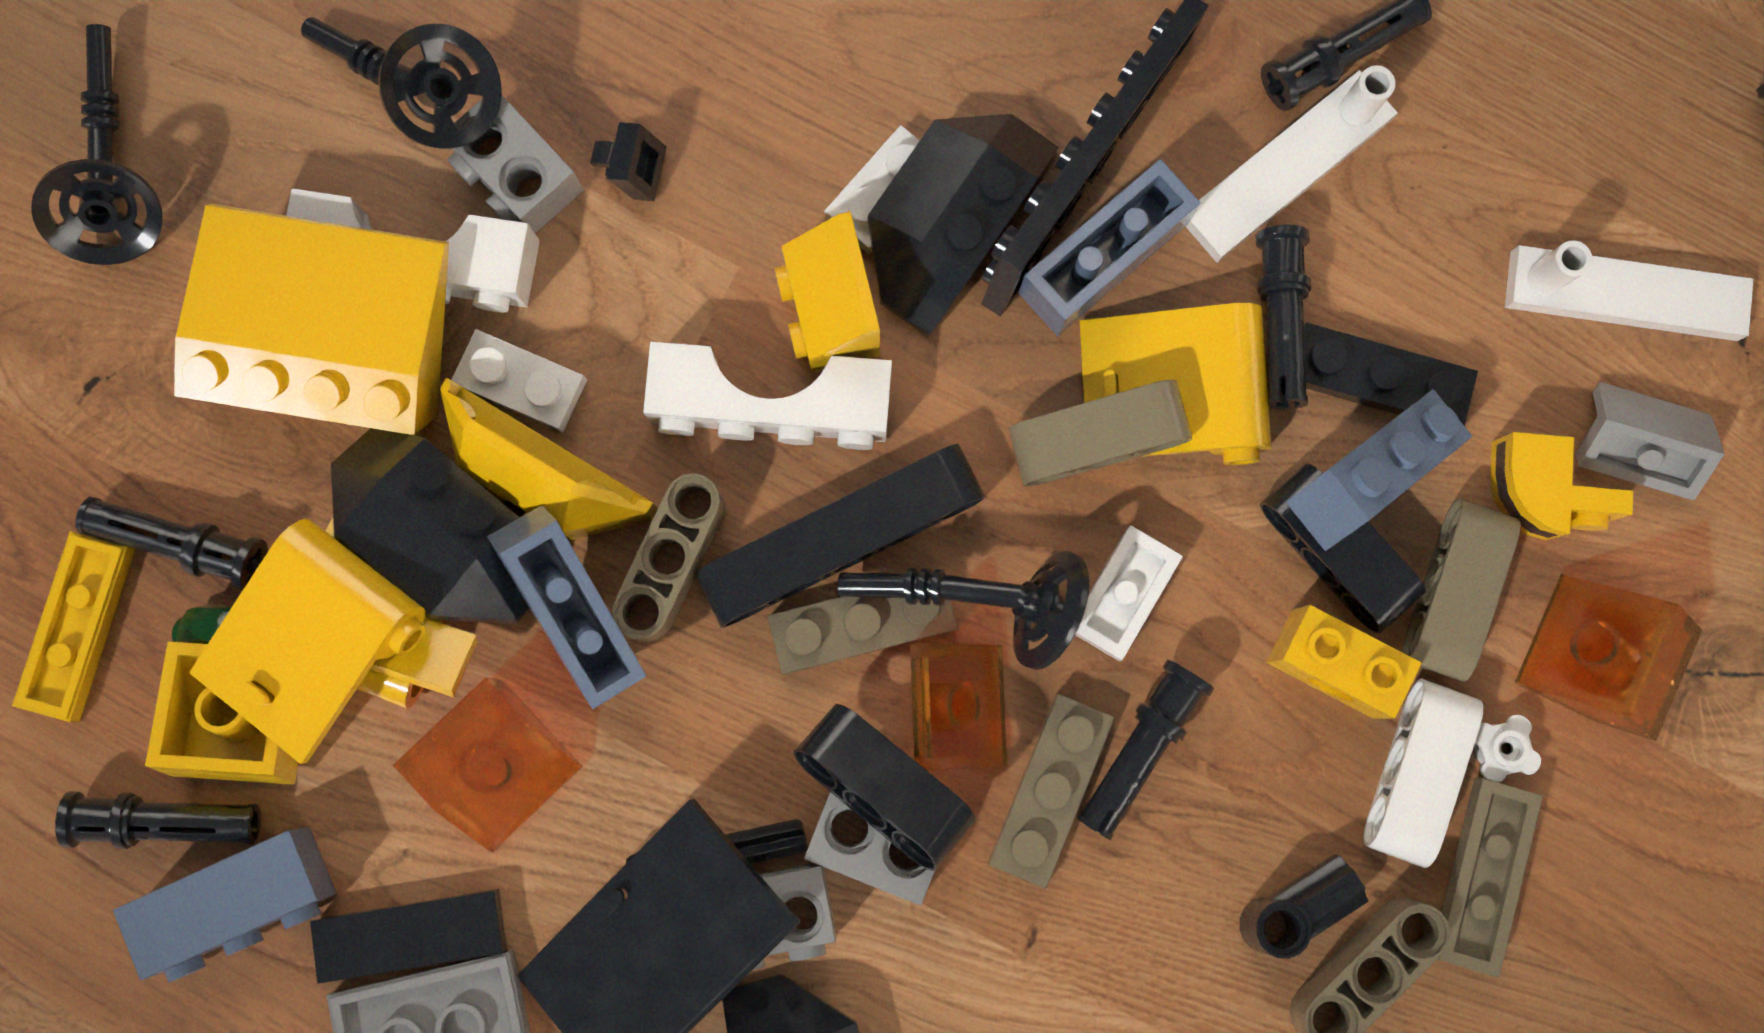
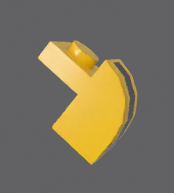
M1512 432L1493 441L1491 444L1490 480L1493 500L1501 513L1519 519L1521 523L1520 531L1529 536L1547 541L1570 534L1571 528L1589 531L1607 530L1610 521L1633 515V491L1572 485L1574 437Z

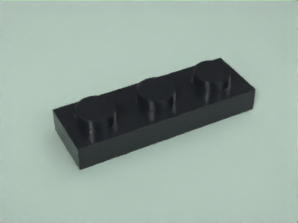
M1306 322L1304 324L1306 389L1397 415L1403 413L1434 389L1465 426L1478 374L1477 370Z

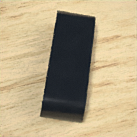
M1305 463L1260 503L1261 510L1272 526L1348 610L1369 630L1380 634L1426 592L1425 587L1415 572L1369 522H1366L1325 551L1286 503V501L1323 474L1315 466Z
M835 704L793 751L798 763L810 776L910 859L928 870H937L975 822L972 810L958 795L861 716L844 705Z

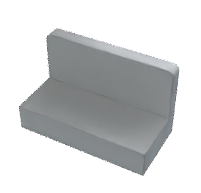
M1599 382L1593 391L1598 416L1576 452L1578 466L1694 501L1725 455L1713 417L1704 412Z

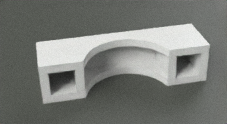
M291 189L286 216L371 229L368 214L351 197ZM468 215L459 230L446 241L449 242L445 304L450 303L452 296L472 299L473 306L492 312H508L509 305L528 308L540 240L528 223Z
M650 342L643 413L651 424H659L658 432L668 435L692 436L694 435L695 427L718 429V437L730 440H753L754 432L778 434L777 441L785 444L812 445L814 437L838 438L837 446L842 448L870 450L873 449L874 441L886 442L892 360L831 356L821 375L806 389L788 397L766 399L749 395L732 385L720 371L711 346Z

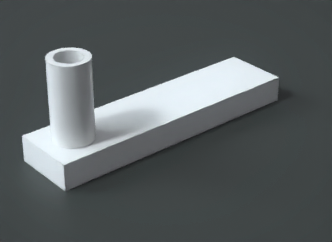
M1376 65L1368 67L1363 72L1360 70L1199 200L1201 204L1186 228L1217 263L1394 119L1398 112L1387 101L1395 89V78L1391 71L1383 66Z
M1574 240L1563 243L1555 250L1519 245L1510 252L1505 308L1738 341L1749 336L1754 279L1592 256L1590 249L1585 244Z

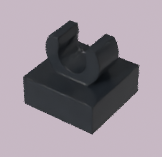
M619 122L615 143L601 140L595 141L590 164L596 167H606V179L632 199L654 202L667 146L641 124Z

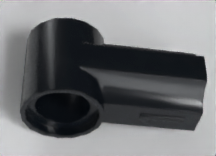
M1334 854L1269 897H1261L1251 901L1242 911L1239 930L1243 940L1250 948L1276 958L1290 959L1300 955L1307 948L1312 938L1369 902L1365 893L1366 888L1354 869L1340 855ZM1279 911L1286 922V930L1278 942L1270 944L1264 934V924L1271 913Z

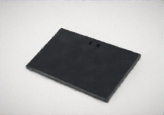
M690 799L534 957L517 977L562 1033H689L799 925L800 920L788 909L695 799ZM622 889H625V890L627 891V898H626V899H625V894H624V892L622 891Z

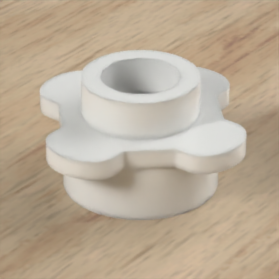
M1511 715L1505 723L1493 725L1481 723L1475 740L1474 750L1481 764L1480 772L1485 779L1502 782L1508 774L1521 772L1531 775L1539 769L1541 757L1532 748L1529 737L1532 725L1527 718L1521 715ZM1504 743H1508L1511 746V751L1507 755L1501 751V746Z

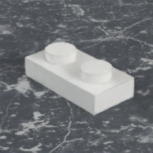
M901 125L824 211L827 220L838 214L851 211L859 246L868 254L872 252L867 216L920 141Z
M475 329L453 375L452 381L480 398L563 433L587 379L580 373Z
M1130 525L1091 588L1082 621L1075 635L1117 661H1122L1183 556Z

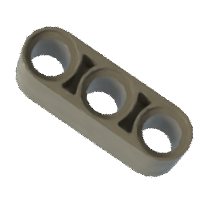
M1164 380L1028 419L1008 428L1024 487L1056 481L1179 446L1192 440L1177 380Z
M690 473L678 477L668 487L614 600L612 608L614 621L621 633L628 638L645 643L658 641L667 635L678 616L696 577L695 572L700 569L725 512L722 495L713 481L706 476ZM694 490H702L709 493L711 505L705 515L697 519H689L682 516L680 506L686 494ZM667 544L681 545L685 552V560L682 567L673 574H660L655 566L657 552ZM642 598H652L658 605L659 614L657 621L647 630L638 631L630 623V609L636 601Z
M1462 498L1455 500L1448 510L1423 581L1426 592L1416 602L1402 646V653L1422 663L1421 668L1462 683L1467 681L1472 675L1481 656L1518 542L1521 527L1519 519Z
M1407 898L1392 899L1384 904L1296 992L1291 1000L1289 1011L1291 1022L1300 1033H1364L1443 954L1449 945L1451 933L1449 923L1443 913L1431 905ZM1418 913L1423 923L1422 934L1414 943L1406 944L1402 937V925L1407 917ZM1376 957L1380 966L1379 978L1373 985L1361 988L1357 978L1358 968L1366 959ZM1333 1001L1337 1010L1334 1024L1327 1030L1316 1031L1313 1025L1315 1010L1324 1002Z

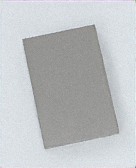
M514 949L500 954L482 956L332 992L326 996L333 1033H531L521 983L517 977L519 973Z

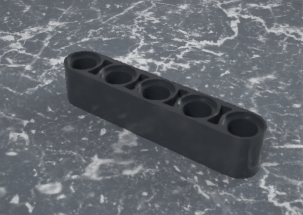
M953 444L708 563L697 570L695 576L720 628H725L983 501L986 496L960 445Z

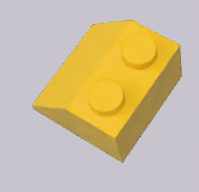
M851 211L830 218L782 245L785 265L774 267L782 302L794 300L799 319L798 322L788 324L796 359L808 356L811 373L823 371L831 356L866 359L880 357V327Z
M168 641L145 766L174 777L295 785L298 762L189 673L207 644Z

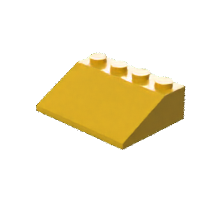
M217 204L205 205L175 337V396L409 435L417 434L438 416L449 242Z

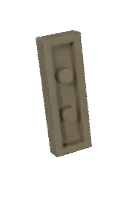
M838 597L767 616L782 675L958 630L951 600H945L942 606H935L933 601H931L930 605H921L919 601L915 605H908L905 598Z
M1055 695L988 860L990 866L1044 889L1047 888L1115 717L1063 695Z
M1474 778L1442 908V913L1449 923L1451 933L1449 945L1437 960L1494 977H1500L1543 798L1542 795L1484 778Z

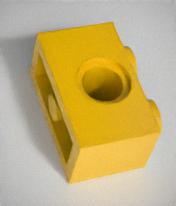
M1312 605L1291 611L1266 661L1267 664L1373 719L1396 718L1422 664L1420 661Z

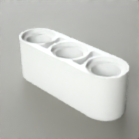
M1422 678L1416 681L1404 704L1367 817L1363 836L1366 847L1423 868L1429 867L1435 861L1441 849L1483 717V702L1481 700Z

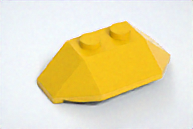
M446 378L441 385L440 390L457 465L501 503L504 504L507 500L524 510L525 514L543 505L557 520L565 536L571 540L653 520L658 507L650 500L449 378Z

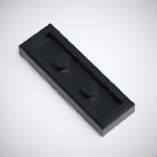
M499 889L310 921L317 984L500 954L507 951Z

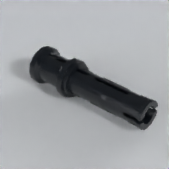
M1429 0L1391 1L1328 38L1313 36L1305 40L1300 51L1280 62L1277 60L1268 61L1261 68L1262 84L1267 95L1279 109L1289 111L1297 106L1299 98L1319 86L1324 88L1331 87L1339 81L1343 75V69L1372 52L1381 49L1418 25H1423L1430 21L1432 9ZM1385 22L1388 24V27L1366 40H1359L1360 36ZM1301 70L1305 71V74L1303 76L1296 77L1297 72Z
M1290 224L1274 225L1258 231L1255 235L1256 246L1262 250L1263 278L1257 282V292L1261 300L1267 302L1270 392L1268 405L1273 409L1290 410V401H1294L1295 408L1297 409L1308 405V396L1306 395L1303 299H1306L1312 290L1311 278L1305 275L1304 247L1310 242L1309 230L1303 226Z
M92 496L85 499L80 505L75 519V527L79 533L91 534L136 550H142L178 561L189 575L200 577L207 573L232 581L233 586L242 591L268 553L267 543L260 538L252 537L245 541L220 533V529L210 523L196 524L193 527H188L148 513L110 504ZM125 524L158 534V537L156 539L126 530L124 528ZM222 553L230 555L232 559L230 561L221 558Z
M1169 659L1163 665L1166 674L1147 704L1139 703L1135 710L1137 714L1134 718L1139 721L1085 809L1077 817L1080 822L1095 832L1098 831L1100 835L1108 840H1111L1114 836V831L1169 743L1172 741L1177 744L1179 739H1184L1187 734L1184 725L1202 696H1210L1215 689L1197 675Z
M69 791L64 794L60 800L55 819L56 838L59 845L64 848H75L80 842H111L114 848L128 849L138 844L140 840L243 842L254 844L255 840L258 839L261 826V812L258 804L143 802L141 797L133 793H121L116 799L85 798L83 793Z

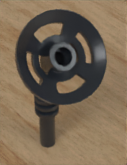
M315 17L307 18L302 24L301 34L304 38L347 61L350 70L379 85L383 107L392 123L405 136L421 145L436 149H452L468 145L486 133L498 114L501 104L502 87L496 63L489 51L478 39L460 28L446 24L421 25L400 35L390 45L388 50H384L367 39L357 41ZM444 42L462 50L473 61L479 73L471 75L467 66L458 57L443 51ZM420 44L424 59L417 62L412 68L399 63L402 56L410 48ZM441 61L454 68L461 79L458 80L452 71L440 68ZM468 94L482 96L480 108L474 119L464 128L457 130L451 116L457 114L464 107ZM416 96L423 105L434 108V114L424 111L413 97ZM404 101L408 109L417 118L426 123L433 124V132L424 130L409 120L398 102Z
M101 24L86 25L87 91L81 92V101L87 103L81 105V114L87 116L81 119V126L88 130L87 159L66 162L47 172L35 187L32 196L31 213L38 232L55 250L69 258L84 263L113 265L133 260L147 252L154 245L161 232L163 212L156 192L145 179L129 168L113 163V131L119 129V122L113 119L119 116V109L113 105L119 103V96L112 93L111 28ZM87 172V179L82 181L74 176V174ZM53 190L61 191L59 210L64 221L59 224L52 216L49 206V198ZM137 193L142 197L147 211L146 220L142 227L135 223L137 218V201L134 194ZM71 195L80 197L78 212L75 214L70 207L69 200ZM120 197H123L127 203L128 210L126 215L118 212ZM84 229L96 233H108L117 230L123 241L113 244H94L82 241L79 238Z
M1062 551L1048 558L1038 568L1030 581H1026L1022 585L946 575L944 569H935L932 574L930 568H923L920 573L917 568H909L906 574L842 572L838 577L837 584L838 593L841 597L905 598L908 605H915L918 601L921 605H930L931 601H933L935 606H942L945 600L1012 608V612L1015 615L1012 637L1015 656L1023 666L1039 670L1055 662L1074 638L1088 601L1089 572L1085 561L1079 555L1069 551ZM1067 579V592L1064 602L1060 594L1059 584ZM1031 624H1036V626L1031 629ZM1048 634V637L1040 645L1028 650L1029 642H1037Z

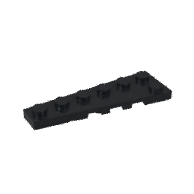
M1184 0L1175 13L1166 8L1160 15L1147 39L1153 42L1152 46L1146 54L1136 50L1129 58L1117 81L1123 84L1117 95L1113 97L1106 92L1098 101L1086 122L1093 128L1084 141L1074 136L1063 150L1055 167L1061 170L1052 185L1042 180L1030 196L1023 209L1030 216L1023 226L1018 230L1010 225L997 242L991 253L994 259L982 276V280L989 284L981 303L983 306L1000 317L1021 288L1024 275L1035 267L1041 259L1042 252L1055 232L1053 227L1061 230L1086 189L1085 181L1092 184L1117 145L1115 139L1118 137L1122 140L1193 38L1209 7L1208 4L1201 0Z

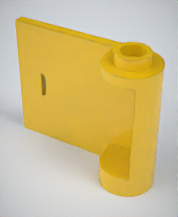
M1229 303L1079 320L1084 403L1117 394L1116 375L1118 376L1119 393L1159 381L1177 380L1192 440L1182 445L1144 456L1209 451L1214 455H1222L1224 465H1248L1260 462V453L1272 449L1263 318L1260 305L1254 303Z
M302 519L289 526L273 543L189 673L298 763H308L374 662L378 659L392 657L395 654L400 656L406 655L420 642L426 631V626L422 624L425 618V609L312 520Z

